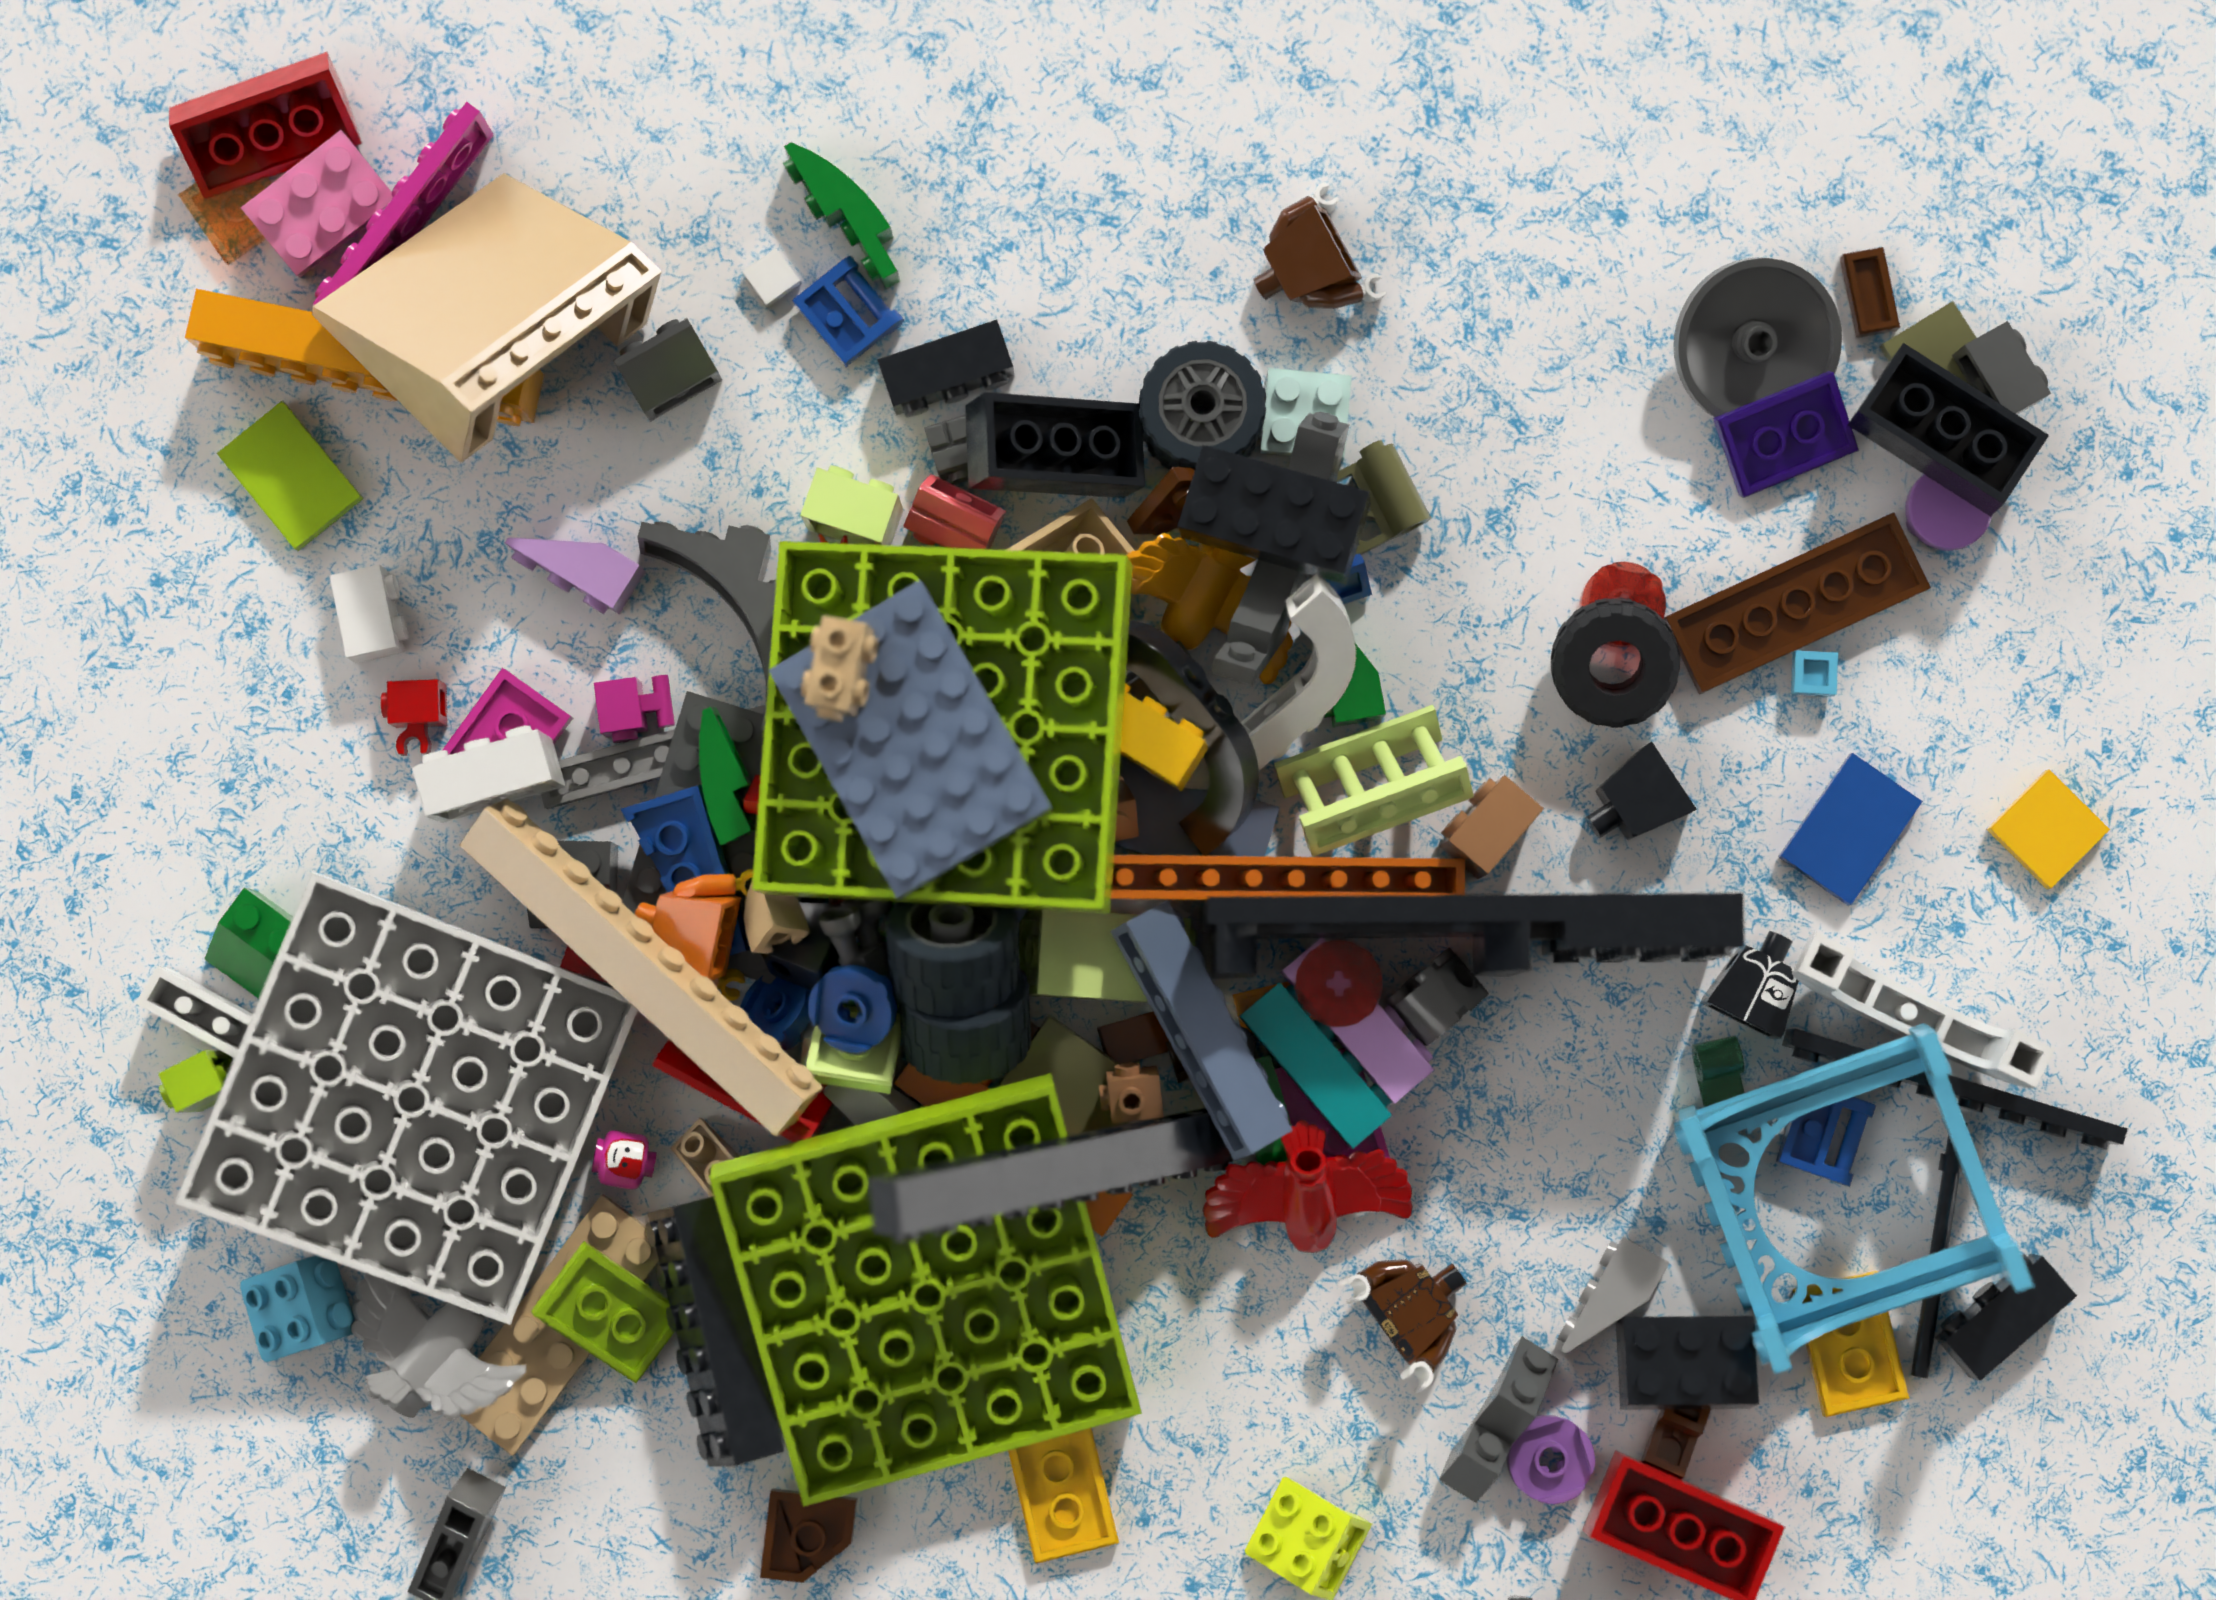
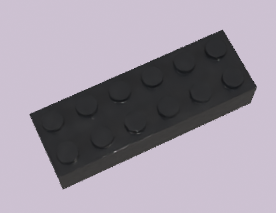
M715 1197L647 1213L649 1222L646 1223L647 1238L653 1248L656 1247L659 1264L656 1266L657 1280L661 1289H666L670 1304L666 1308L667 1322L671 1331L676 1332L680 1347L676 1352L677 1363L681 1373L687 1376L690 1392H687L686 1395L687 1405L691 1415L694 1418L697 1417L700 1434L697 1435V1447L703 1460H707L708 1467H727L742 1465L784 1452L763 1363Z

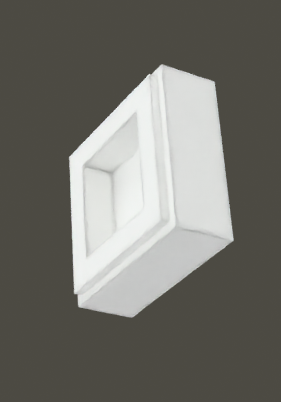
M774 248L742 271L744 277L767 308L801 285L799 278L777 248Z

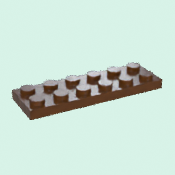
M1893 512L1664 617L1663 620L1672 630L1678 645L1679 654L1700 695L1923 593L1931 587Z

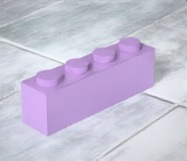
M1321 937L1280 973L1289 984H1292L1299 991L1316 1016L1320 1017L1327 1024L1343 1048L1355 1057L1370 1080L1376 1083L1391 1100V1104H1395L1434 1071L1428 1063L1433 1059V1056L1417 1038L1411 1042L1400 1030L1405 1026V1023L1389 1005L1383 1009L1372 997L1377 993V990L1367 977L1361 972L1355 976L1345 965L1349 957L1340 945L1333 939L1327 943Z

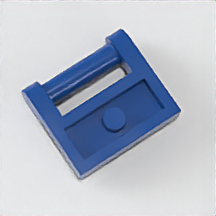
M852 256L841 260L792 300L793 304L845 367L849 366L882 338L898 329L904 322V319L897 310L891 311L858 271L859 264ZM846 281L878 322L870 328L835 287L840 282Z
M1851 1097L1796 1118L1787 1125L1776 1162L1850 1187L1854 1176L1850 1171L1868 1117L1873 1118L1876 1105L1856 1097ZM1845 1108L1852 1112L1834 1167L1824 1164L1841 1110Z

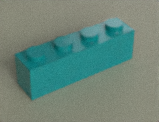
M1279 982L1239 1017L1349 1148L1354 1149L1392 1116L1386 1108L1392 1102L1376 1083L1368 1087L1358 1074L1364 1069L1348 1050L1340 1054L1330 1042L1336 1036L1320 1017L1313 1021L1302 1008L1308 1003L1292 984L1285 988Z

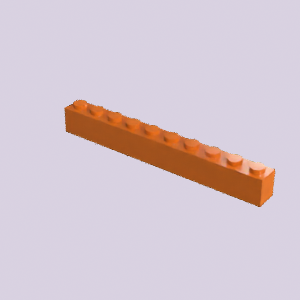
M1114 855L1111 899L1206 900L1207 897L1465 895V859Z

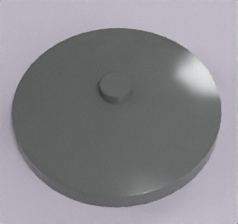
M1754 257L1737 260L1720 267L1705 277L1684 303L1674 333L1675 365L1679 378L1692 400L1706 413L1715 418L1825 372L1831 371L1835 374L1842 348L1840 317L1833 299L1826 288L1805 269L1793 263L1772 258Z

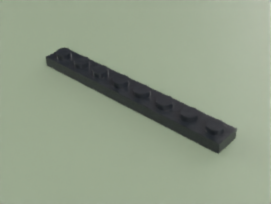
M1796 1028L1786 1029L1782 1046L1794 1049L1793 1057L1812 1063H1817L1819 1057L1837 1061L1866 1050ZM1925 1072L1887 1085L1900 1088L1901 1082L1917 1086L1916 1094L1935 1099ZM1947 1075L1955 1097L1958 1098V1105L1961 1108L1983 1113L1984 1107L2000 1111L1998 1119L2018 1125H2024L2025 1119L2041 1123L2039 1130L2041 1132L2062 1138L2066 1137L2067 1132L2082 1136L2081 1144L2101 1150H2107L2108 1144H2124L2128 1128Z

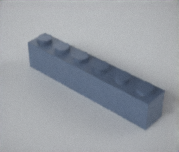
M1166 900L1110 932L1235 1161L1257 1152L1293 1130L1288 1122V1113L1284 1105L1274 1097L1267 1084L1268 1078L1264 1068L1259 1062L1254 1060L1246 1045L1247 1039L1243 1029L1237 1023H1234L1228 1012L1223 992L1218 986L1213 984L1205 969L1203 955L1189 940L1184 930L1185 924L1182 916Z

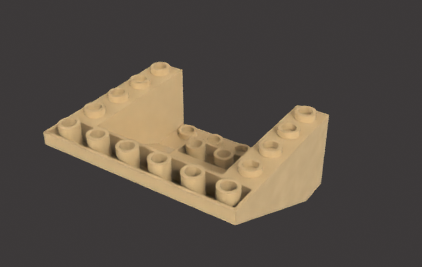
M503 173L315 304L312 315L462 463L493 440L502 397L596 327L617 347L647 325L662 271L631 241Z

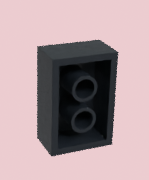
M1754 1316L1623 1317L1616 1322L1620 1410L1750 1409L1759 1405L1757 1356L1751 1333L1755 1331Z

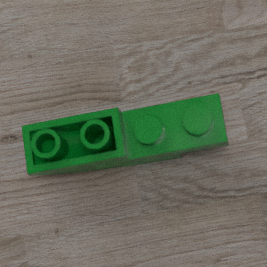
M792 142L785 145L784 149L788 160L783 162V165L793 183L796 185L802 182L810 194L804 200L814 218L818 220L823 217L829 228L843 220L845 221L839 226L851 247L859 244L866 257L860 261L872 282L880 279L885 289L900 282L898 271L882 244L893 239L891 226L878 207L850 177L832 163Z

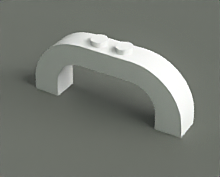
M1318 573L1285 600L1290 620L1313 642V650L1307 664L1241 722L1254 746L1259 770L1273 758L1278 759L1290 749L1294 740L1305 731H1312L1321 723L1324 715L1342 697L1353 675L1356 645L1346 609L1336 591ZM1204 757L1184 788L1209 789V770Z
M1818 932L1810 934L1792 972L1793 976L1803 985L1837 1005L1902 1037L1910 1035L1909 1028L1925 1023L1937 1032L1947 1059L2010 1084L2026 1088L2038 1087L2055 1048L2016 1029H2001L1968 1017L1861 964L1853 958L1856 953L1855 950Z

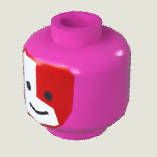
M610 1130L604 1139H597L591 1172L598 1173V1180L603 1185L634 1190L640 1187L644 1177L652 1178L657 1152L649 1151V1141L644 1135Z

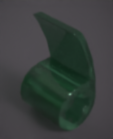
M1733 1035L1692 1045V1058L1703 1107L1745 1093L1740 1073H1744V1059L1736 1036Z

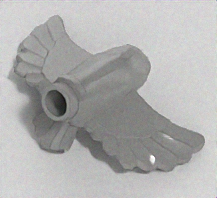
M365 1273L364 1279L357 1283L356 1295L358 1300L352 1307L356 1320L352 1323L351 1332L357 1338L363 1340L365 1351L375 1353L377 1360L385 1363L388 1367L387 1371L368 1375L366 1377V1388L371 1397L379 1398L381 1403L388 1404L397 1413L414 1418L420 1409L426 1408L431 1404L434 1413H443L446 1419L453 1420L461 1414L468 1415L473 1413L478 1407L492 1405L499 1396L509 1392L514 1382L525 1374L526 1365L498 1366L496 1364H489L479 1360L469 1352L482 1331L485 1321L482 1314L447 1303L430 1317L416 1304L407 1287Z

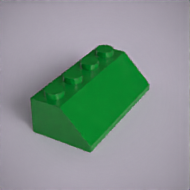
M243 888L218 922L205 960L259 999L293 916L259 891Z

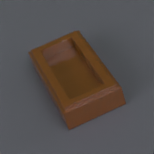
M1884 247L1842 254L1839 259L1856 338L1897 331L1900 328Z

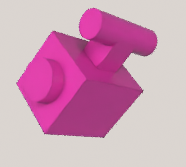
M668 675L651 677L653 693L643 694L642 682L637 677L595 682L594 690L600 733L606 738L612 737L613 743L638 739V733L648 732L646 713L656 712L658 728L675 726Z

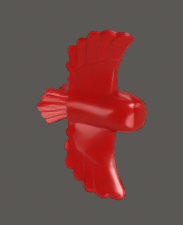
M1299 1120L1296 1126H1291L1293 1131L1280 1138L1288 1157L1287 1161L1280 1163L1269 1161L1265 1165L1256 1161H1250L1245 1166L1229 1164L1226 1167V1174L1217 1176L1214 1181L1215 1186L1206 1190V1203L1202 1210L1206 1218L1205 1230L1211 1238H1217L1235 1227L1250 1223L1282 1222L1285 1223L1290 1242L1298 1251L1317 1253L1329 1247L1336 1233L1337 1218L1343 1215L1373 1211L1388 1213L1402 1219L1409 1218L1413 1208L1411 1201L1412 1187L1407 1181V1171L1397 1168L1396 1160L1386 1158L1384 1151L1381 1149L1372 1150L1368 1153L1356 1150L1349 1156L1339 1154L1335 1158H1326L1323 1154L1326 1131L1319 1129L1315 1124H1308L1305 1120Z

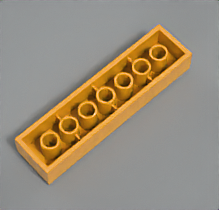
M196 289L185 339L197 348L198 354L209 357V363L224 368H234L235 363L249 365L251 372L274 377L276 371L291 374L290 379L296 382L315 385L318 379L332 382V388L343 392L356 393L357 388L372 390V395L379 399L397 401L312 315V312ZM540 369L502 397L497 422L510 426H520L521 421L534 423L544 380V374Z

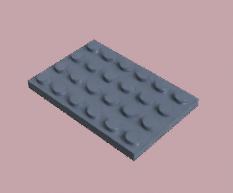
M921 580L852 620L869 625L875 630L874 637L878 638L877 656L874 663H868L865 680L869 681L868 699L864 707H859L857 717L844 715L842 722L816 717L817 710L804 703L805 697L801 694L802 680L805 671L811 670L815 654L811 652L810 646L768 670L885 879L899 900L1053 810Z

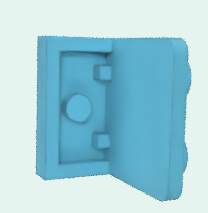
M316 1255L242 1280L240 1283V1290L255 1336L256 1345L262 1360L265 1362H270L353 1334L351 1326L354 1322V1317L338 1264L335 1261Z

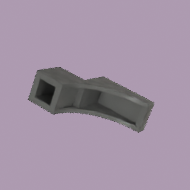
M1523 1336L1518 1340L1483 1406L1466 1432L1451 1450L1439 1478L1441 1482L1477 1503L1500 1476L1513 1443L1536 1418L1559 1360L1558 1358Z

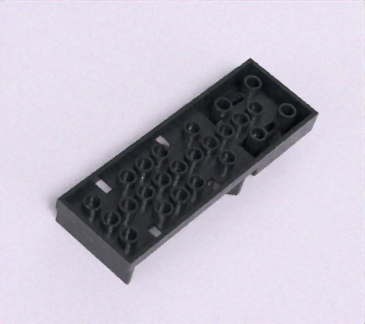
M1743 893L1207 897L1202 907L1203 932H1211L1212 979L1249 978L1257 974V939L1472 937L1474 976L1509 977L1530 971V941H1542V955H1553V963H1579V958H1596V963H1619L1629 961V959H1636V957L1642 963L1664 962L1679 959L1680 957L1681 962H1707V960L1732 956V949L1745 946Z

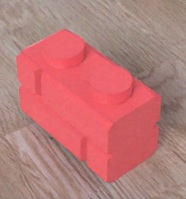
M930 474L919 487L903 526L913 532L912 535L916 540L927 545L937 543L945 548L991 549L1006 510Z

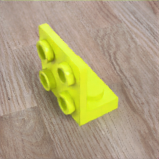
M1283 1477L1249 1540L1245 1553L1310 1595L1333 1600L1372 1523L1359 1515L1340 1509L1291 1478Z

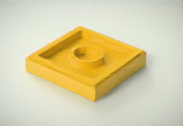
M2048 769L1986 830L2048 890L2110 829Z

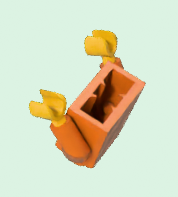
M754 869L744 871L739 878H735L733 874H710L680 882L674 887L673 891L660 895L656 906L642 902L635 911V915L638 918L648 922L653 928V932L667 945L681 952L685 961L701 976L710 979L729 1001L737 1000L740 997V991L735 988H729L726 985L732 981L745 983V977L738 969L727 970L741 897L734 896L736 891H742L747 896L749 889L745 888V883L748 879L753 878Z

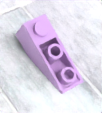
M507 538L505 544L515 551L511 557L513 560L531 571L535 569L536 565L550 572L547 578L548 581L568 593L572 587L586 594L583 602L602 614H605L608 608L620 614L645 574L644 569L639 564L604 543Z

